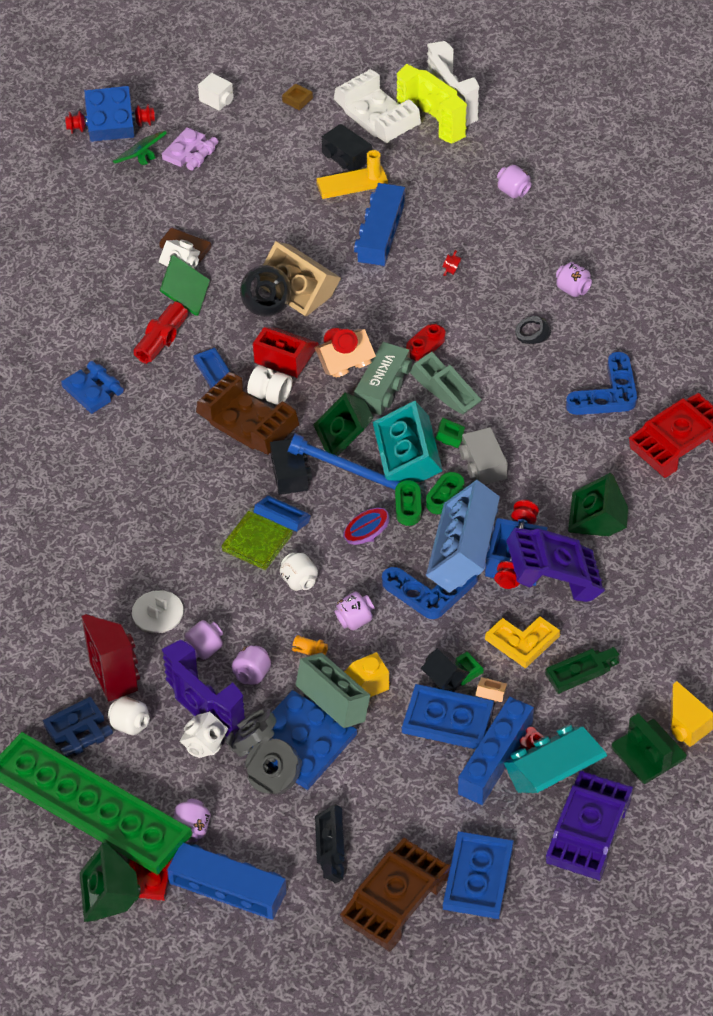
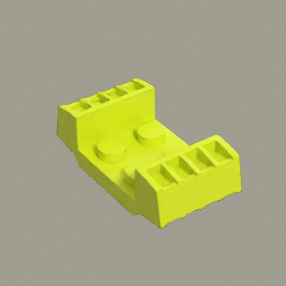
M408 64L397 72L398 104L410 99L423 112H428L439 122V138L446 142L454 143L466 137L467 104L457 96L455 89L428 71L418 70Z

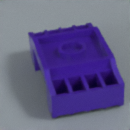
M514 528L506 540L518 583L531 587L542 575L569 582L573 599L582 602L592 601L605 591L602 586V579L599 576V569L596 566L593 550L582 546L579 540L539 528L534 530Z
M178 640L163 648V660L166 670L165 679L174 689L175 699L194 716L211 712L228 728L225 734L226 737L231 731L235 735L240 730L237 725L245 719L243 694L237 686L231 683L216 695L210 685H204L198 679L196 653L191 645L183 640Z
M580 770L554 830L546 854V864L600 881L606 868L607 855L618 826L628 811L633 787Z

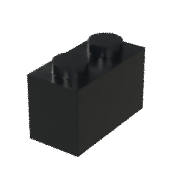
M339 124L321 136L322 153L325 157L337 162L341 168L351 172L360 170L367 165V153L372 150V144L344 125Z
M292 439L270 442L271 461L278 495L308 491V481H312L310 466H305V462H308L307 454H297L296 456L287 452Z

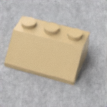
M275 241L263 264L274 266L286 274L291 284V298L288 305L304 316H308L332 296L341 277L298 249ZM260 276V281L267 280L272 283L275 281L270 277ZM279 285L275 286V296L280 299L281 291ZM262 286V288L270 292L267 287Z

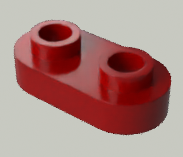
M430 324L420 330L406 344V349L410 350V359L419 361L431 351L434 352L445 342V329L440 325Z

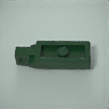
M615 647L603 652L599 650L594 651L592 648L547 667L545 675L559 694L609 672L610 667L619 664V653Z

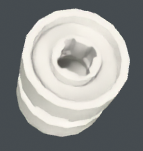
M258 365L250 376L247 392L249 395L260 399L266 397L268 402L278 405L281 401L285 402L292 387V377L280 372L274 373L273 370Z

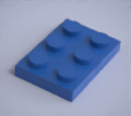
M415 684L402 725V733L476 749L487 732L494 708V701Z
M458 831L443 900V910L499 919L514 841Z

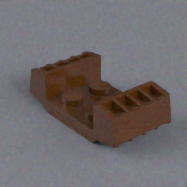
M228 372L197 401L196 413L209 421L212 426L247 447L257 449L267 455L270 454V442L284 440L299 426L295 409L283 401L273 409L244 392L242 377Z
M403 838L393 850L387 852L355 891L352 899L340 914L343 923L390 952L402 938V926L430 892L437 895L446 884L450 865Z

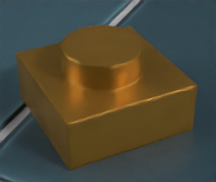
M296 83L282 95L283 103L299 111L313 99L312 91Z

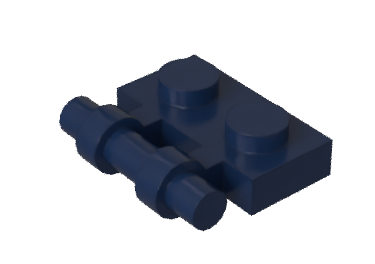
M91 696L43 720L45 729L56 745L67 741L68 745L60 748L61 754L65 757L72 754L76 756L82 753L84 748L94 743L98 745L105 741L104 738L113 734L109 724L102 728L97 726L104 722V716ZM86 730L90 732V734L80 739L76 737V735Z

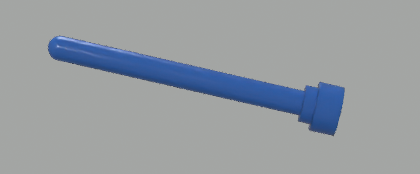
M296 433L287 451L296 456L297 454L303 455L305 453L393 490L400 483V481L387 480L385 475L309 445L303 436Z

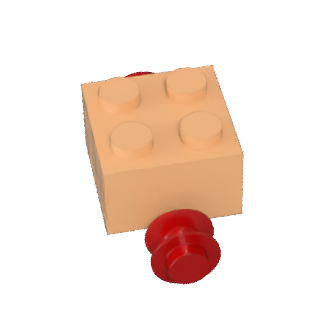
M340 328L329 329L324 335V343L315 347L325 374L336 378L349 373L348 368L352 366L361 368L371 364L370 359L376 357L365 329H357L355 331Z

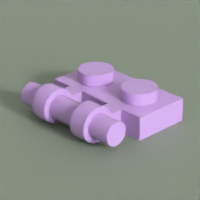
M186 128L162 153V159L180 167L185 162H188L186 166L192 171L196 166L199 167L204 162V158L207 155L213 153L218 140L215 137L206 140L204 134Z

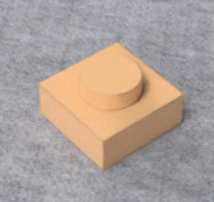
M481 677L476 696L493 700L494 703L497 701L502 702L507 683Z

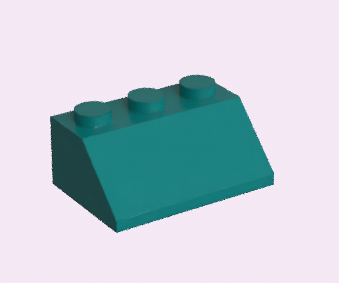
M416 401L373 422L383 470L387 480L422 482L443 471L430 417Z
M568 724L557 730L558 735L552 738L545 736L534 742L535 747L527 751L525 748L513 752L510 754L512 759L504 762V765L518 793H538L607 757V754L583 726L573 727L572 724Z

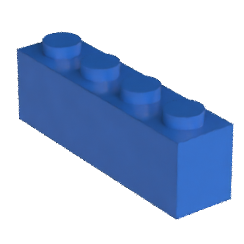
M378 183L376 191L371 193V206L366 208L365 223H361L360 239L355 241L354 253H358V262L385 266L405 205V187Z
M509 696L458 777V795L480 805L484 804L506 768L504 762L512 759L510 754L517 751L520 746V739L526 735V729L532 727L534 707Z
M183 843L178 848L167 869L169 883L271 920L274 919L287 893L286 879L278 873L265 872L257 869L250 863H240L231 860L224 854L208 852L195 844Z

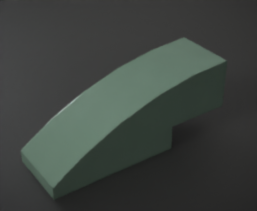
M432 351L414 363L410 371L423 387L447 406L461 414H465L482 401L451 365L446 367Z

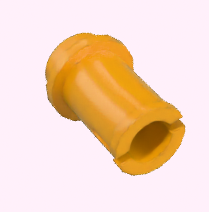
M300 635L295 637L292 645L296 646L292 648V651L310 656L318 653H323L326 656L328 645L323 640L314 641Z

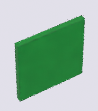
M163 131L141 139L113 160V163L116 164L138 156L139 163L147 165L148 162L145 159V155L148 156L149 160L155 159L154 153L148 147L166 135L167 132Z
M172 255L159 291L173 301L181 303L185 309L198 316L210 280L175 255Z

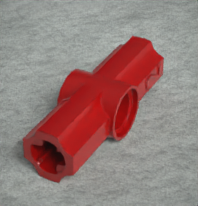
M175 301L166 308L158 320L152 319L147 325L145 336L133 349L134 356L145 364L152 362L164 346L169 347L171 345L170 342L175 340L177 329L188 317V310L181 303Z

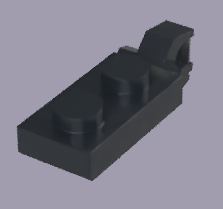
M334 804L315 816L317 863L321 865L324 879H328L336 884L344 879L342 863L345 859L342 807Z

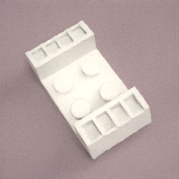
M441 41L427 44L428 72L455 89L457 96L467 104L466 126L476 122L479 113L478 82L474 77L459 82L458 78L453 76V48L447 42Z
M371 69L335 88L334 100L344 109L345 113L372 136L378 137L385 143L421 124L419 108L410 99L401 104L394 101L380 89V75Z

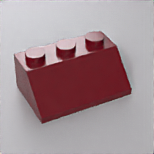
M87 614L81 616L89 663L107 701L110 702L138 691L137 681L140 680V675L135 666L138 664L133 650L136 647L130 633L126 634L121 624Z

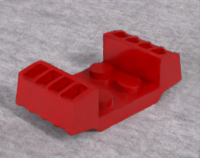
M700 393L688 399L683 398L648 420L641 429L630 436V449L662 475L663 478L670 476L677 471L680 457L708 439L713 443V405L703 398Z

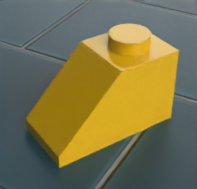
M377 652L352 662L344 671L367 691L370 697L389 690V671Z
M676 681L673 683L671 695V731L678 741H684L691 747L713 730V712Z

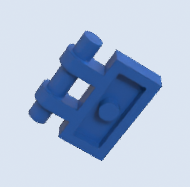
M94 361L87 364V369L91 371L87 375L80 369L61 381L62 387L91 414L111 402L108 394L114 392L119 396L124 391L123 387L120 386V382L114 376L110 377L106 373V369L100 364L97 365ZM98 380L104 383L100 387L95 383Z

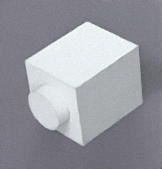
M213 73L198 84L199 101L219 111L233 100L232 83Z

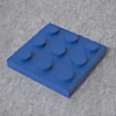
M293 690L272 712L277 721L272 728L275 734L271 739L285 741L296 750L302 760L300 774L296 783L307 790L357 735L356 728L352 726L343 728L318 705ZM269 761L268 766L277 771L278 761Z

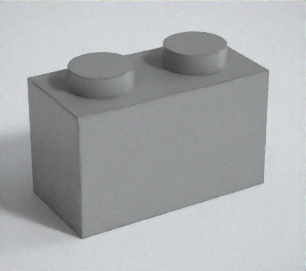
M491 427L462 434V445L459 446L461 458L463 460L466 459L468 462L467 468L470 477H475L482 484L507 479L508 463Z

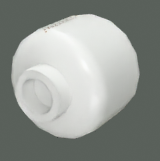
M291 553L282 560L280 575L292 590H308L314 586L318 570L306 554Z
M124 696L114 701L109 708L108 717L110 724L114 729L121 732L137 735L149 723L148 707L145 703Z

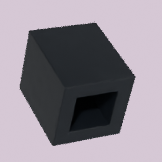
M436 648L435 651L427 656L424 665L420 668L441 689L455 692L470 673L449 652Z

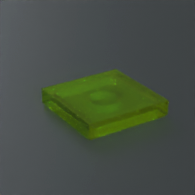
M248 511L221 545L222 551L266 571L291 538L292 530Z

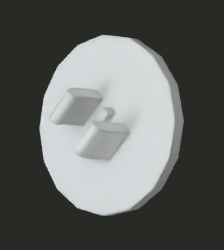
M164 590L151 591L143 594L136 600L132 607V618L135 624L143 631L163 633L172 630L180 623L184 607L181 600L173 593Z

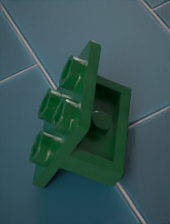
M639 713L630 717L628 734L611 744L612 750L643 784L650 782L683 762L687 756L655 719L646 722Z

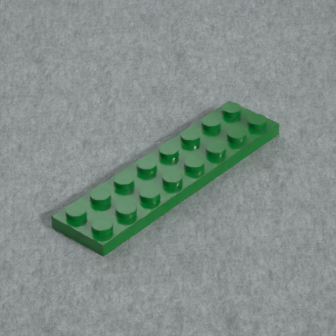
M23 732L0 754L1 784L98 841L108 844L115 851L156 875L175 856L178 848L193 835L191 828Z

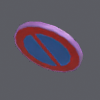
M373 508L364 511L347 524L343 537L348 544L353 545L374 542V538L387 527L390 515L384 508Z

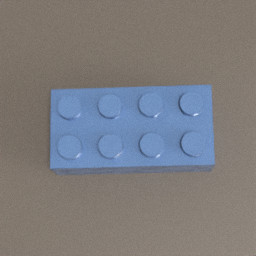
M475 480L443 505L426 576L449 593L457 587L465 585L474 575L481 574L486 567L485 560L490 549L489 542L494 531L493 525L495 516L498 513L497 507L500 496L478 480Z

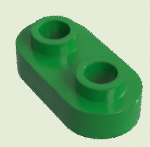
M456 472L443 474L426 496L427 509L433 514L440 515L444 503L464 489V478Z
M411 480L398 483L395 488L397 521L405 526L415 525L421 520L420 486Z

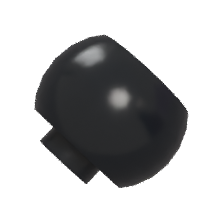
M260 265L248 271L243 277L240 286V296L243 304L250 312L263 317L274 316L283 311L288 305L291 298V284L286 274L280 269L270 265ZM260 276H267L275 281L273 283L267 280L260 281ZM252 282L256 285L253 290V297L250 290ZM279 285L281 291L279 300L274 299L276 295L275 286ZM264 286L270 290L269 298H263L259 295L260 287ZM270 303L271 306H264L261 304Z

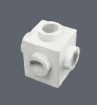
M166 240L159 263L168 266L171 256L175 255L195 269L199 262L198 256L200 251L193 248V244L185 240Z
M206 712L194 716L185 725L184 734L180 742L195 757L201 758L214 755L221 748V741L228 728L211 712Z

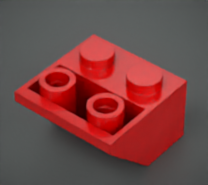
M264 327L253 342L254 363L297 378L316 351L315 347L319 346V342L278 328Z

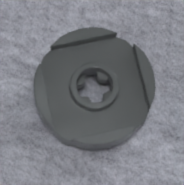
M261 709L250 714L237 725L240 730L235 735L232 731L226 738V744L239 757L245 756L258 742L265 743L273 737L275 733L272 728L276 724V717L270 709H267L266 713Z
M279 739L257 743L252 747L245 761L249 783L262 793L277 795L284 794L296 783L302 766V760L296 750L289 743ZM277 760L278 770L269 774L270 768L267 766L269 761L275 762Z

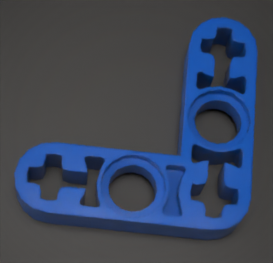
M614 352L608 357L607 369L611 389L571 392L566 398L567 411L574 415L625 412L634 409L637 393L628 355L622 352ZM616 362H620L622 365L621 370H618ZM625 379L628 383L620 385L616 380ZM623 393H626L628 401H624V398H622ZM604 399L608 403L600 405L595 400Z
M390 567L382 573L383 587L428 619L441 617L478 582V575H474L465 585L457 587L455 589L457 592L454 595H446L443 593L445 589L437 585L431 590L400 568ZM389 578H398V582L396 580L389 581ZM410 590H416L420 595L409 597L406 593ZM438 602L437 608H428V605L434 606Z

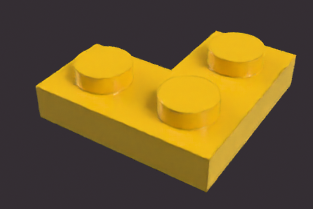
M540 616L523 632L502 618L485 633V640L525 669L560 637V630Z

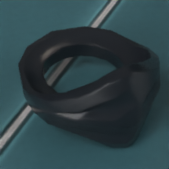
M530 316L517 324L515 335L522 343L537 344L551 336V329L549 323L544 318ZM526 324H540V331L534 335H521V329Z

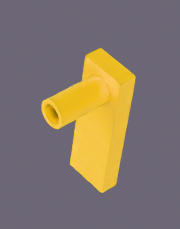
M371 150L367 153L366 169L316 178L322 199L375 189L378 183L388 184V179L381 165L380 152L376 150Z

